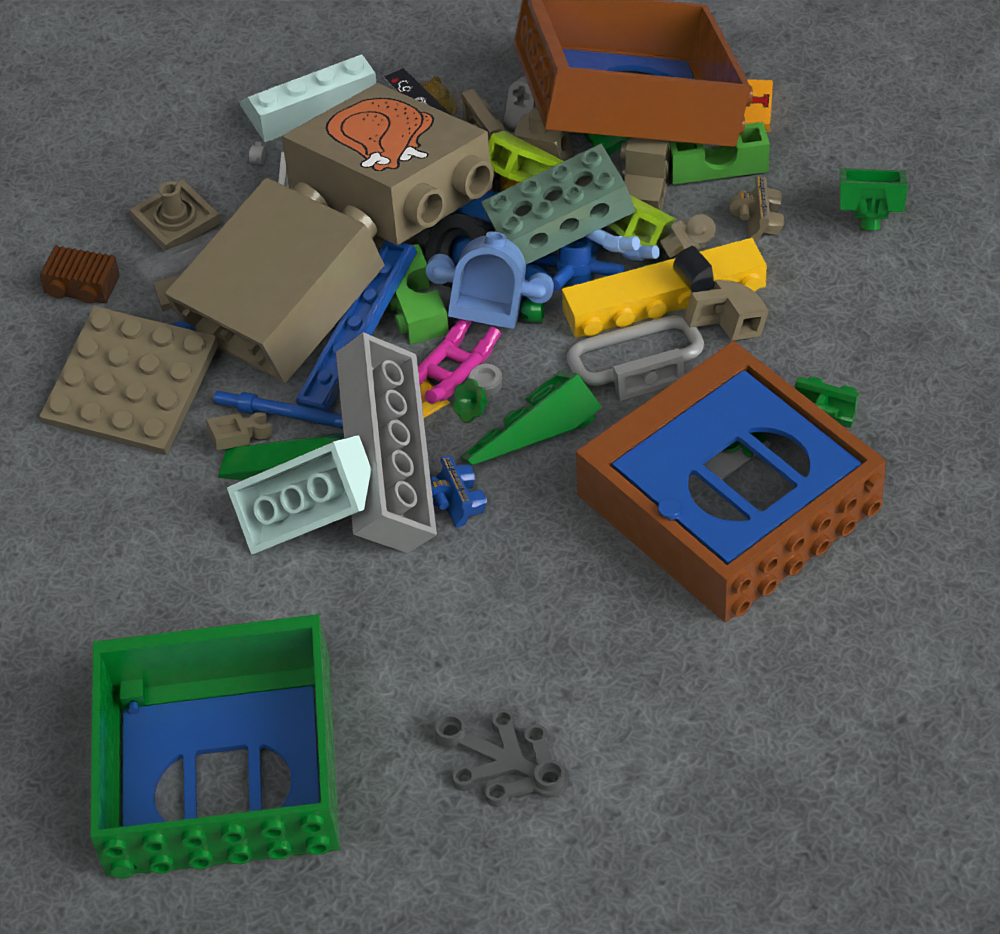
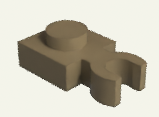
M264 412L254 413L246 419H243L240 413L206 419L207 432L216 451L250 445V438L268 439L272 437L271 423L266 424V413Z

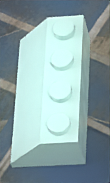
M361 54L249 96L239 101L263 141L267 142L288 133L377 83L376 74Z
M359 435L332 442L227 487L251 555L364 510L372 469Z

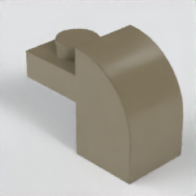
M715 280L712 290L691 293L684 320L689 328L720 324L731 341L761 336L769 309L761 298L747 286L729 280Z

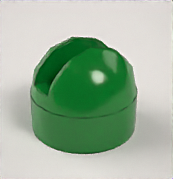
M529 298L522 301L520 305L521 317L530 323H543L544 303H535Z

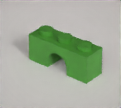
M764 123L745 124L744 133L739 135L736 147L721 145L708 147L699 143L670 141V176L672 184L769 172L770 144Z
M419 244L414 245L417 254L388 304L391 311L397 310L398 314L395 315L398 331L400 334L406 333L410 345L445 336L449 332L447 312L438 290L426 293L417 292L430 288L429 279L426 275L427 263Z

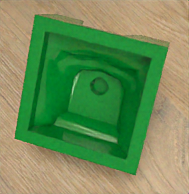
M839 168L840 210L854 211L855 218H861V229L879 230L881 219H888L889 212H905L908 188L906 170Z

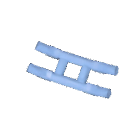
M602 229L585 236L602 245L606 250L618 252L631 261L657 259L660 254L657 245L642 246L640 245L639 238L636 236H614Z

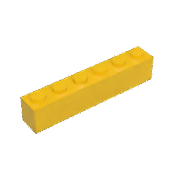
M753 238L700 251L712 265L714 282L715 280L734 281L747 286L754 292L766 287L767 264ZM676 258L562 288L563 312L575 338L586 335L594 336L604 330L627 327L634 322L649 318L656 319L667 313L682 309L686 310L691 293L693 292L673 270V263Z

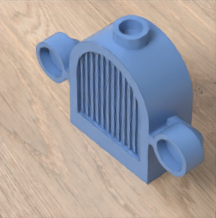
M488 232L485 236L475 238L469 242L461 252L457 266H454L453 260L445 254L433 255L426 266V275L433 283L444 284L446 282H453L448 317L514 329L522 296L528 297L535 303H544L551 298L554 290V282L547 274L536 273L528 280L525 279L526 263L522 252L500 232Z

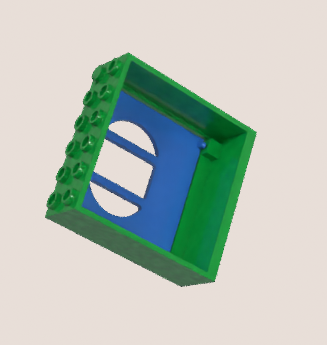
M319 614L93 641L90 838L106 877L113 876L125 879L131 877V874L149 872L166 874L177 869H206L211 865L227 863L241 865L252 860L268 858L282 860L293 855H322L329 851L340 850L330 660ZM315 693H316V712H317V731H318V751H319V753L317 752ZM121 711H123V827H120ZM263 748L281 757L291 773L290 790L280 808L262 810L260 752ZM248 749L250 811L197 818L196 757L200 754ZM183 758L184 819L165 821L156 809V787L164 772L177 760ZM319 775H320L321 803H320V790H319Z

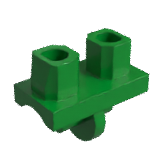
M810 376L808 379L803 377L797 378L795 383L796 390L839 424L852 427L859 397L856 388L846 385L840 388L824 383L823 379Z

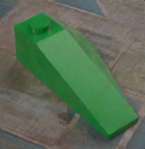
M558 371L525 398L530 403L527 407L523 406L517 410L510 411L504 417L503 423L505 427L502 430L496 427L488 431L460 458L466 464L475 465L577 427L582 429L596 419L594 413L600 410L602 406L579 374Z

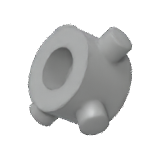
M256 141L249 151V163L256 167L263 166L266 160V147L261 146V142Z

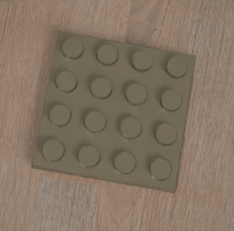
M94 306L39 418L45 424L167 455L218 348V338L215 335Z

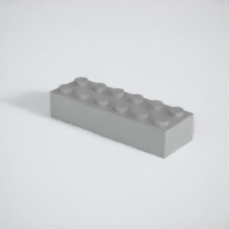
M363 332L336 352L344 439L359 435L372 469L364 510L351 515L353 534L408 553L437 535L417 356L415 353Z

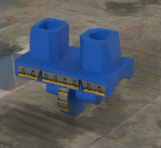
M443 456L440 460L442 470L436 477L430 478L433 506H439L441 510L447 509L455 528L466 525L468 516L484 512L487 499L483 490H467L468 488H473L475 473L471 465L456 466L452 456Z

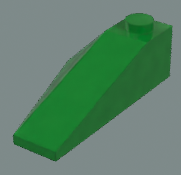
M331 433L226 449L218 476L219 478L243 481L327 444L344 439V434Z

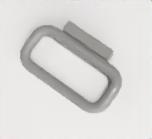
M672 315L580 340L568 349L566 359L572 373L579 374L586 385L601 386L614 382L615 392L619 400L622 401L664 389L684 375V362L696 358L702 352L704 341L697 327L689 328L683 316ZM669 329L682 330L691 343L683 349L677 348L616 365L612 369L601 372L588 371L580 359V356L584 353Z

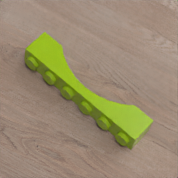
M507 131L492 134L488 142L490 163L494 172L517 182H523L564 162ZM630 195L636 212L607 226L622 237H638L642 246L657 245L659 249H662L663 246L660 240L669 235L672 229L671 225L674 224L676 218Z

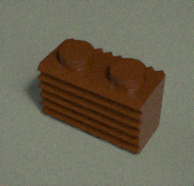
M57 245L53 247L40 273L44 293H48L54 298H62L63 296L76 298L88 304L94 302L106 304L120 277L115 256H109L106 253L102 255L100 252L96 254L94 251L90 253L88 250L84 252L82 249L78 251L76 248L72 250L69 247L65 248Z

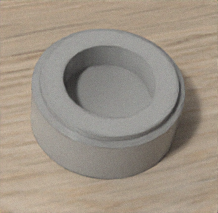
M492 364L477 365L468 375V379H475L478 386L484 388L486 396L497 393L503 385L502 372Z

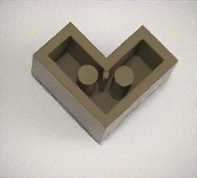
M629 137L628 141L623 140L620 158L621 160H626V164H623L621 177L631 196L662 211L670 180V141Z

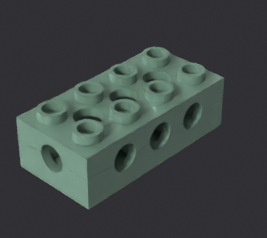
M602 143L481 201L495 232L504 234L506 239L513 242L520 249L526 265L636 212L627 186Z

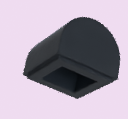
M693 245L683 250L673 263V270L692 292L713 289L715 283L712 265Z

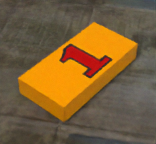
M747 79L749 85L752 86L753 97L749 106L746 105L744 113L745 124L763 122L766 132H770L773 80Z

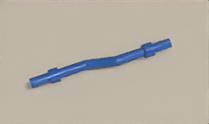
M216 391L214 395L215 404L238 408L239 412L248 414L264 412L343 428L342 414L258 398L257 394L248 392L234 394Z

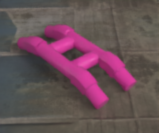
M458 319L454 327H451L443 338V341L418 365L420 385L426 380V376L441 382L425 393V399L428 403L444 401L451 397L455 392L456 386L468 377L471 370L485 362L501 336V332L498 329L490 327L483 339H480L472 350V353H469L457 347L461 344L465 333L473 321ZM445 357L460 363L454 372H450L437 365Z

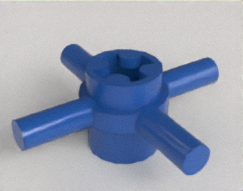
M586 237L560 248L559 254L550 253L531 262L557 268V273L552 277L554 291H558L564 284L573 286L592 281L594 279L593 273L610 276L625 271L622 264L596 260L595 254L603 246Z

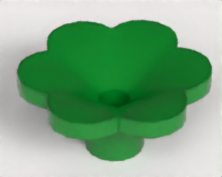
M471 378L467 379L464 384L457 385L454 392L456 399L453 403V410L456 414H460L463 422H472L475 417H480L483 414L484 408L487 406L488 400L483 387L478 386L475 379Z

